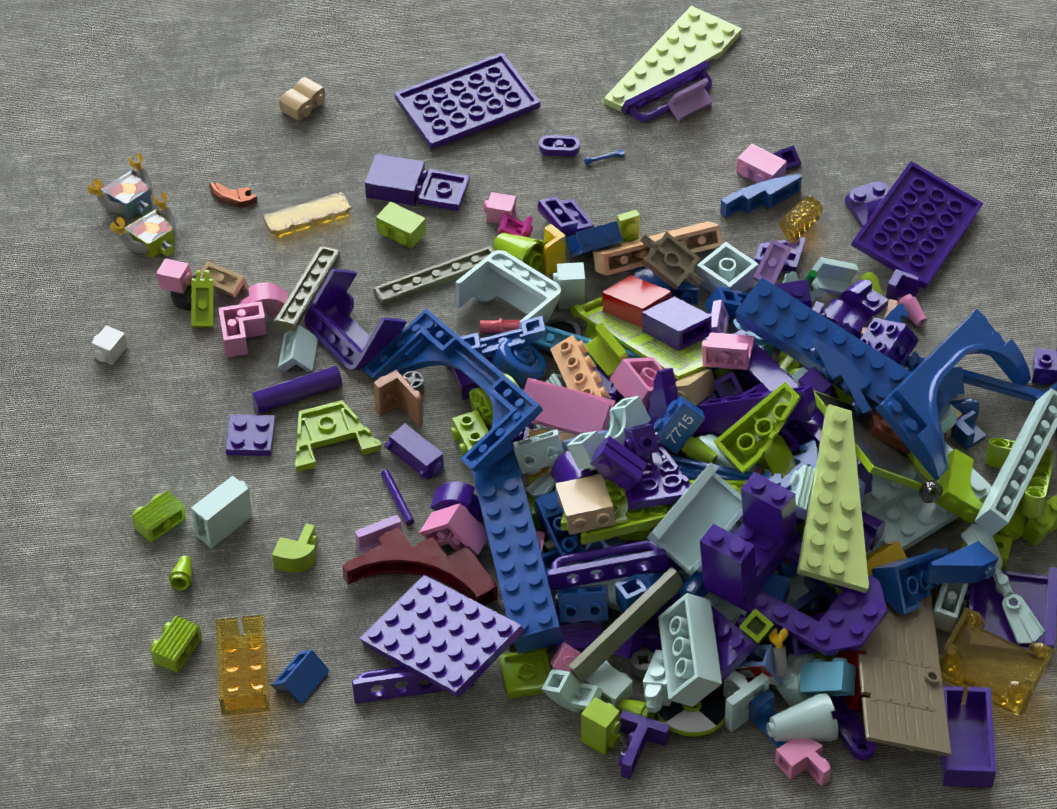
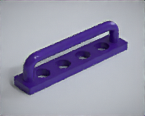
M706 60L626 100L621 109L624 115L631 113L636 120L648 122L670 111L668 103L646 114L640 113L638 108L700 77L702 80L707 78L708 83L704 88L706 91H709L712 86V79L707 73L710 67L709 63Z
M650 540L560 556L553 561L551 569L547 570L550 589L553 591L630 577L635 574L667 570L669 566L666 550L659 549ZM644 550H652V551H648V552H642V553H637V554H631V555H626V556H621V557H615V558H610V559H604V560H599V561H593V562H588V563H582V564H577V565H571V566L562 567L563 565H567V564H573V563H578V562H584V561L595 560V559H600V558H605V557H611V556H616V555H622V554H627V553H633V552H638V551H644ZM642 561L649 562L646 565H638V563ZM616 566H625L623 569H614ZM594 570H601L598 574L591 573ZM571 574L578 575L575 578H567Z
M402 666L363 672L355 680H352L355 703L445 690L431 682L427 685H421L419 681L422 677ZM400 681H405L408 683L407 686L402 689L395 687L396 683ZM374 685H382L384 687L379 692L371 690Z

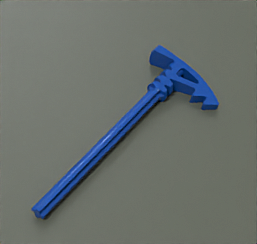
M900 303L884 320L903 323L900 318L907 320L909 314L903 303ZM914 351L912 355H909L902 367H908L909 371H913L925 358H921L918 352ZM962 369L965 384L1034 402L1038 395L1044 393V391Z
M815 440L799 446L801 454L794 457L796 467L784 478L779 473L773 476L770 471L759 475L791 491L793 485L790 484V479L795 470L798 471L803 465L816 468L818 450ZM669 454L675 463L680 466L679 469L685 467L700 471L701 474L710 464ZM713 464L718 468L715 473L723 480H748L753 472L748 471L742 474L734 468ZM797 517V524L799 525L802 519Z

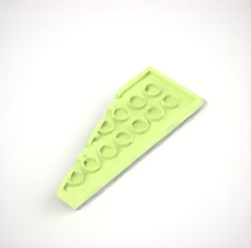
M691 6L606 95L604 104L622 112L621 109L626 100L706 60L708 62L711 59L716 60L720 58L740 37L742 28Z

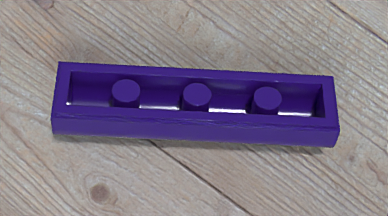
M336 365L252 393L255 410L259 414L342 387L343 383L340 372Z

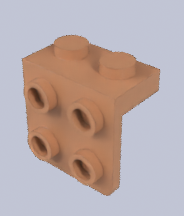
M395 370L374 382L375 411L380 416L400 406L418 427L423 425V397L418 390H414L410 386L405 376H401Z

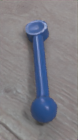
M618 149L615 153L594 158L586 157L584 163L590 165L592 162L607 158L624 157L625 150Z

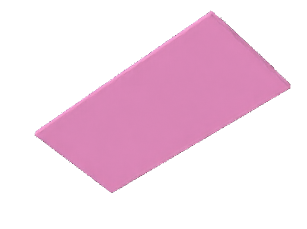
M532 378L527 379L524 392L543 409L531 423L577 436L581 433L607 430L610 420L609 410L614 407L616 402L615 400Z

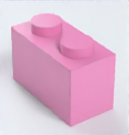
M751 144L738 157L737 173L759 183L785 176L787 161Z

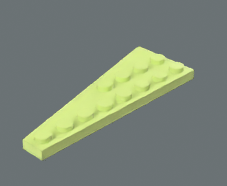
M829 404L824 418L797 574L866 593L869 588L852 411Z

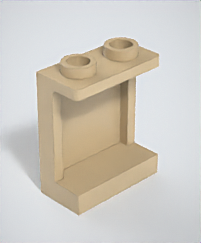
M602 474L555 483L560 508L562 507L570 535L615 525L613 505Z

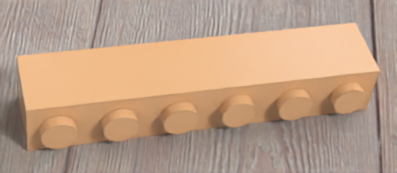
M709 221L668 232L693 253L722 245L720 225ZM665 233L649 237L656 242L657 240L661 239ZM641 239L594 250L593 256L596 272L607 276L644 266L642 261L648 255L650 248L640 241Z

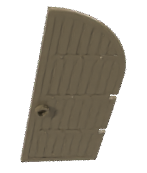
M931 594L928 598H923L920 601L921 606L918 609L901 615L885 601L887 607L886 617L862 649L857 650L865 653V655L858 654L857 656L861 694L869 696V698H862L866 740L950 757L951 748Z

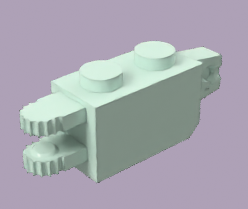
M655 650L643 680L644 696L647 702L646 708L647 711L652 713L660 711L662 705L670 706L671 700L668 699L662 650Z

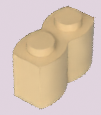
M307 77L300 79L292 89L286 91L279 99L280 111L298 121L308 117L312 109L323 104L325 100L324 87Z

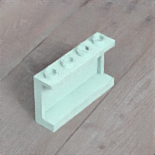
M712 463L702 471L647 537L659 549H665L666 555L690 575L696 570L699 573L702 571L700 539L714 523L733 534L738 528L735 523L740 517L743 519L741 494L715 473L718 468Z

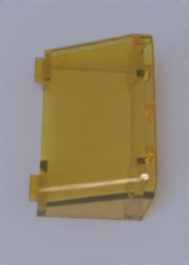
M965 607L939 659L942 680L956 687H963L966 692L968 687L991 688V702L993 705L1015 715L1024 714L1055 649L1041 642L1032 643L1028 650L983 629L985 620L982 615Z

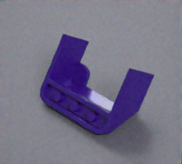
M331 269L305 315V326L346 368L359 370L402 332L407 321L405 319L382 317L372 335L369 336L349 316L354 308V299L347 291L357 273L349 270Z

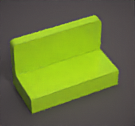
M601 322L594 327L598 336L585 345L593 360L607 377H611L621 361L629 359L625 349Z

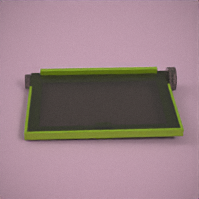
M814 390L817 407L824 416L829 404L852 411L856 456L869 473L919 490V497L925 503H932L940 498L943 492L942 486L933 479L912 452L907 455L871 435L867 419H864L862 414L857 415L852 404Z

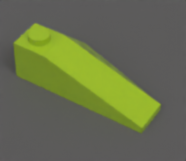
M786 382L782 383L714 441L719 452L736 470L744 474L762 459L801 399L800 396Z

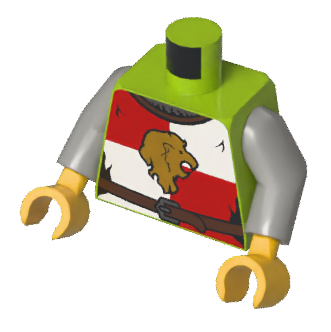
M164 192L161 193L163 202L158 201L156 195L153 199L155 206L160 207V211L155 209L123 228L125 221L121 217L116 219L120 227L116 226L114 222L111 223V231L120 234V239L129 251L144 254L149 258H153L161 252L165 256L173 254L175 250L173 245L175 243L176 224L170 208L166 207L167 195Z

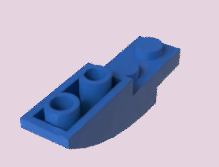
M812 339L813 348L810 350L816 361L821 359L824 365L821 370L827 381L832 379L835 385L843 381L840 385L845 394H851L854 402L851 404L856 414H862L864 419L872 416V410L863 396L870 392V389L861 373L838 350L821 340Z

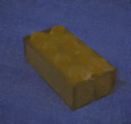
M264 614L242 616L244 630L242 635L239 633L237 617L215 619L219 702L222 715L271 711Z

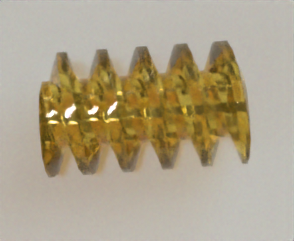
M812 196L803 197L801 201L781 218L779 225L784 235L790 240H798L810 226L814 225L815 221L820 219V213L823 211L822 205Z

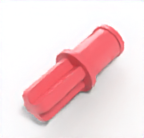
M500 318V320H480V333L501 334L519 329V321L521 320H503V318Z

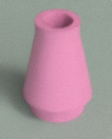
M908 294L898 301L897 305L903 303L909 314L908 319L917 327L926 323L927 317L924 315L916 297Z

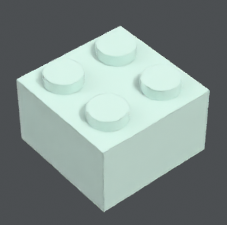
M725 242L697 264L696 275L703 279L700 285L711 293L718 286L744 292L757 282L753 277L757 271L758 263Z

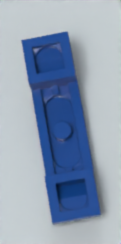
M543 316L521 321L522 328L481 339L478 333L462 336L461 338L483 357H493L503 340L512 338L513 342L508 343V347L511 348L512 352L514 349L520 350L536 342L546 334Z

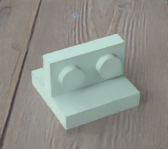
M734 670L724 680V697L727 698L725 727L729 731H734L749 720L750 701L769 689V678L764 673H761L748 683L743 674H738Z

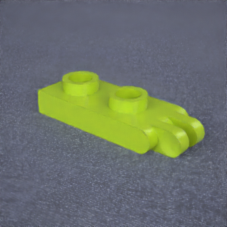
M196 270V279L191 280V328H213L214 279H209V270H205V279H200V270Z

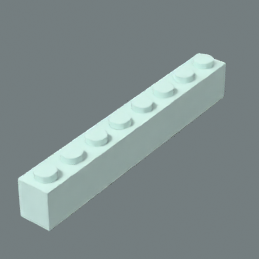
M1052 388L1035 402L974 521L992 536L1009 523L1057 428V392Z

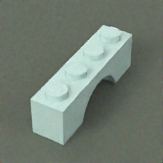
M639 396L624 398L609 410L611 422L605 437L601 436L597 431L581 433L566 445L579 470L587 468L590 470L596 469L590 465L596 448L608 436L624 445V440L626 439L624 428L647 424L651 420Z

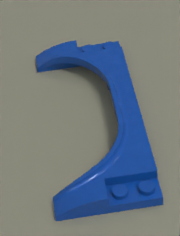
M427 308L362 368L376 381L395 370L402 375L409 371L431 366H448L464 373L490 397L493 406L491 430L461 458L473 472L496 463L513 450L514 446L510 442L543 411L536 401Z
M978 309L973 311L875 408L935 481L949 469L946 444L937 410V391L944 376L964 356L969 354H985L992 357L1012 383L1025 386L1031 380L1026 360L1013 339L1005 343L1001 335L995 331L987 318Z

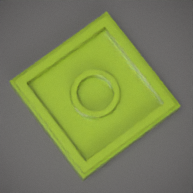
M546 647L518 654V652L502 654L498 657L507 699L545 693L542 687L551 672Z

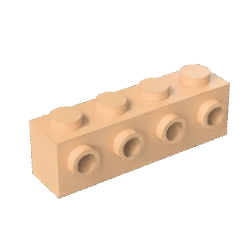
M571 335L550 349L569 389L610 399V395L605 387L600 385L603 383V380L597 371L594 372L595 363L589 355H586L588 349L582 340L578 342Z

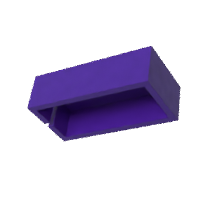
M943 686L951 755L950 757L941 755L942 786L993 788L996 763L991 688L968 687L965 705H961L964 692L963 687Z

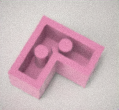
M262 301L218 308L226 358L247 355L246 338L267 335Z
M461 504L432 512L419 532L426 540L433 537L439 546L449 544L455 551L468 546L475 556L479 555L488 540L487 531L484 526Z

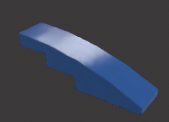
M795 174L778 177L738 190L721 199L720 214L726 219L741 209L747 214L762 205L771 209L801 191L802 176Z

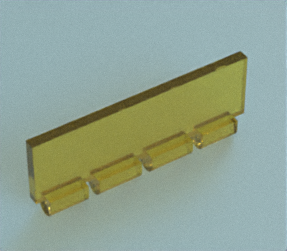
M339 192L263 215V219L270 233H275L277 238L292 234L291 228L295 232L312 228L311 222L315 226L332 222L331 216L335 220L349 217L351 207L343 192Z

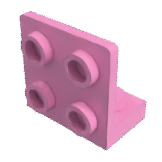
M710 333L708 340H703L702 342L703 366L748 370L754 336Z

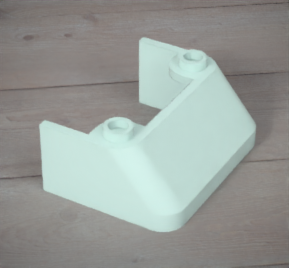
M498 250L492 252L456 281L455 306L460 308L472 297L479 301L488 302L499 296L527 314L521 321L543 316L545 324L549 321L560 299L561 287L509 253ZM519 321V329L522 328L521 321Z

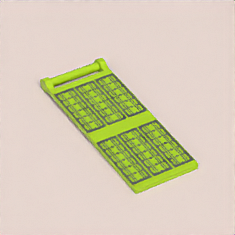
M602 297L582 305L576 304L571 306L573 317H580L594 327L602 322L622 345L643 358L654 357L663 369L673 368L674 376L678 380L708 368L702 364L703 340L678 351L642 332V327L604 312Z

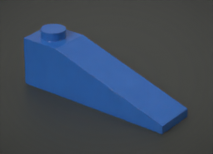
M943 548L872 568V577L880 581L885 601L900 615L918 609L921 606L920 601L923 598H928L931 594L930 590L940 584L926 583L924 581L930 562L948 555V550Z

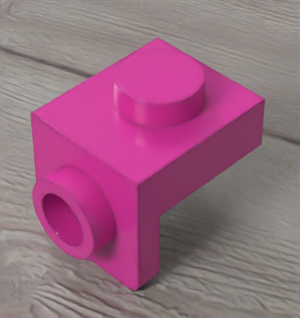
M504 214L501 218L498 234L508 233L530 237L533 231V226H531L533 218L528 216L522 222L510 215Z

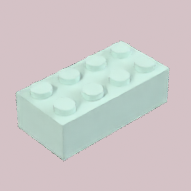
M686 593L658 616L668 699L693 707L722 684L711 602L708 599Z

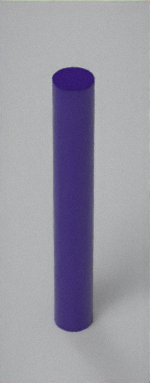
M388 469L383 470L381 476L406 525H412L415 520Z

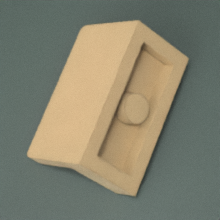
M209 261L206 262L200 272V279H205V270H209V279H214V289L234 298L240 289L247 291L249 288L244 276Z

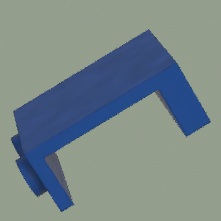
M614 221L576 232V235L566 237L565 241L570 257L575 258L592 253L597 249L623 242L618 223Z

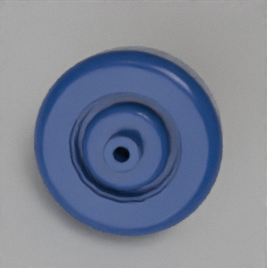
M512 338L503 340L492 357L493 365L503 374L511 376L519 387L525 388L528 378L540 381L547 368L545 358L541 352L532 344L520 350L514 349L511 352L508 343L513 342Z

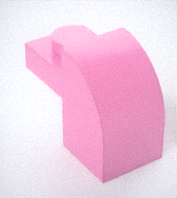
M258 283L248 288L249 296L244 298L239 305L262 301L264 313L275 319L289 297L288 291L273 283Z
M792 739L776 749L775 764L790 780L804 770H807L821 786L830 781L831 766L825 758H821L823 746L812 739Z

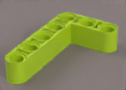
M991 438L988 443L985 462L990 466L1002 468L1015 441ZM1046 448L1025 489L1021 513L1026 517L1039 518L1042 516L1055 452L1051 449Z

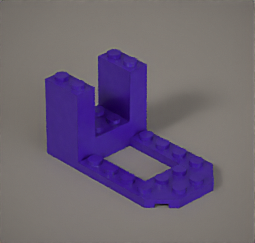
M754 472L741 488L743 523L735 533L732 534L713 523L700 539L704 589L749 614L756 608L774 624L775 628L780 631L785 628L789 636L826 656L835 655L837 651L848 649L850 651L861 650L887 615V607L880 581L868 575L869 588L866 593L832 584L843 591L819 622L761 590L784 559L798 566L803 540L797 537L795 493Z

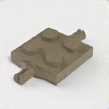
M666 232L656 242L646 234L641 238L640 241L650 248L642 264L674 290L687 279L697 287L703 281L693 272L695 265L701 258L671 234Z

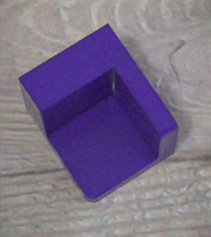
M896 269L888 282L886 298L899 301L908 294L916 297L919 292L920 278Z

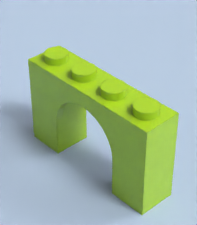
M954 449L947 454L949 469L937 480L934 502L963 520L978 525L974 521L983 503L976 497L971 486L974 459ZM1024 493L1009 523L996 534L1012 537L1013 541L1023 535L1025 516L1021 513Z

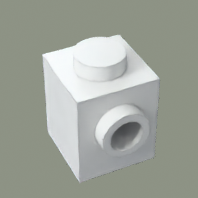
M107 325L93 338L91 343L94 357L101 362L111 365L116 362L127 348L125 333Z

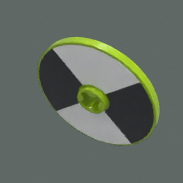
M717 687L693 707H687L688 705L671 701L670 706L662 705L660 711L656 712V715L660 722L670 725L669 730L684 736H703L716 731L724 724L727 698L724 697L723 691Z

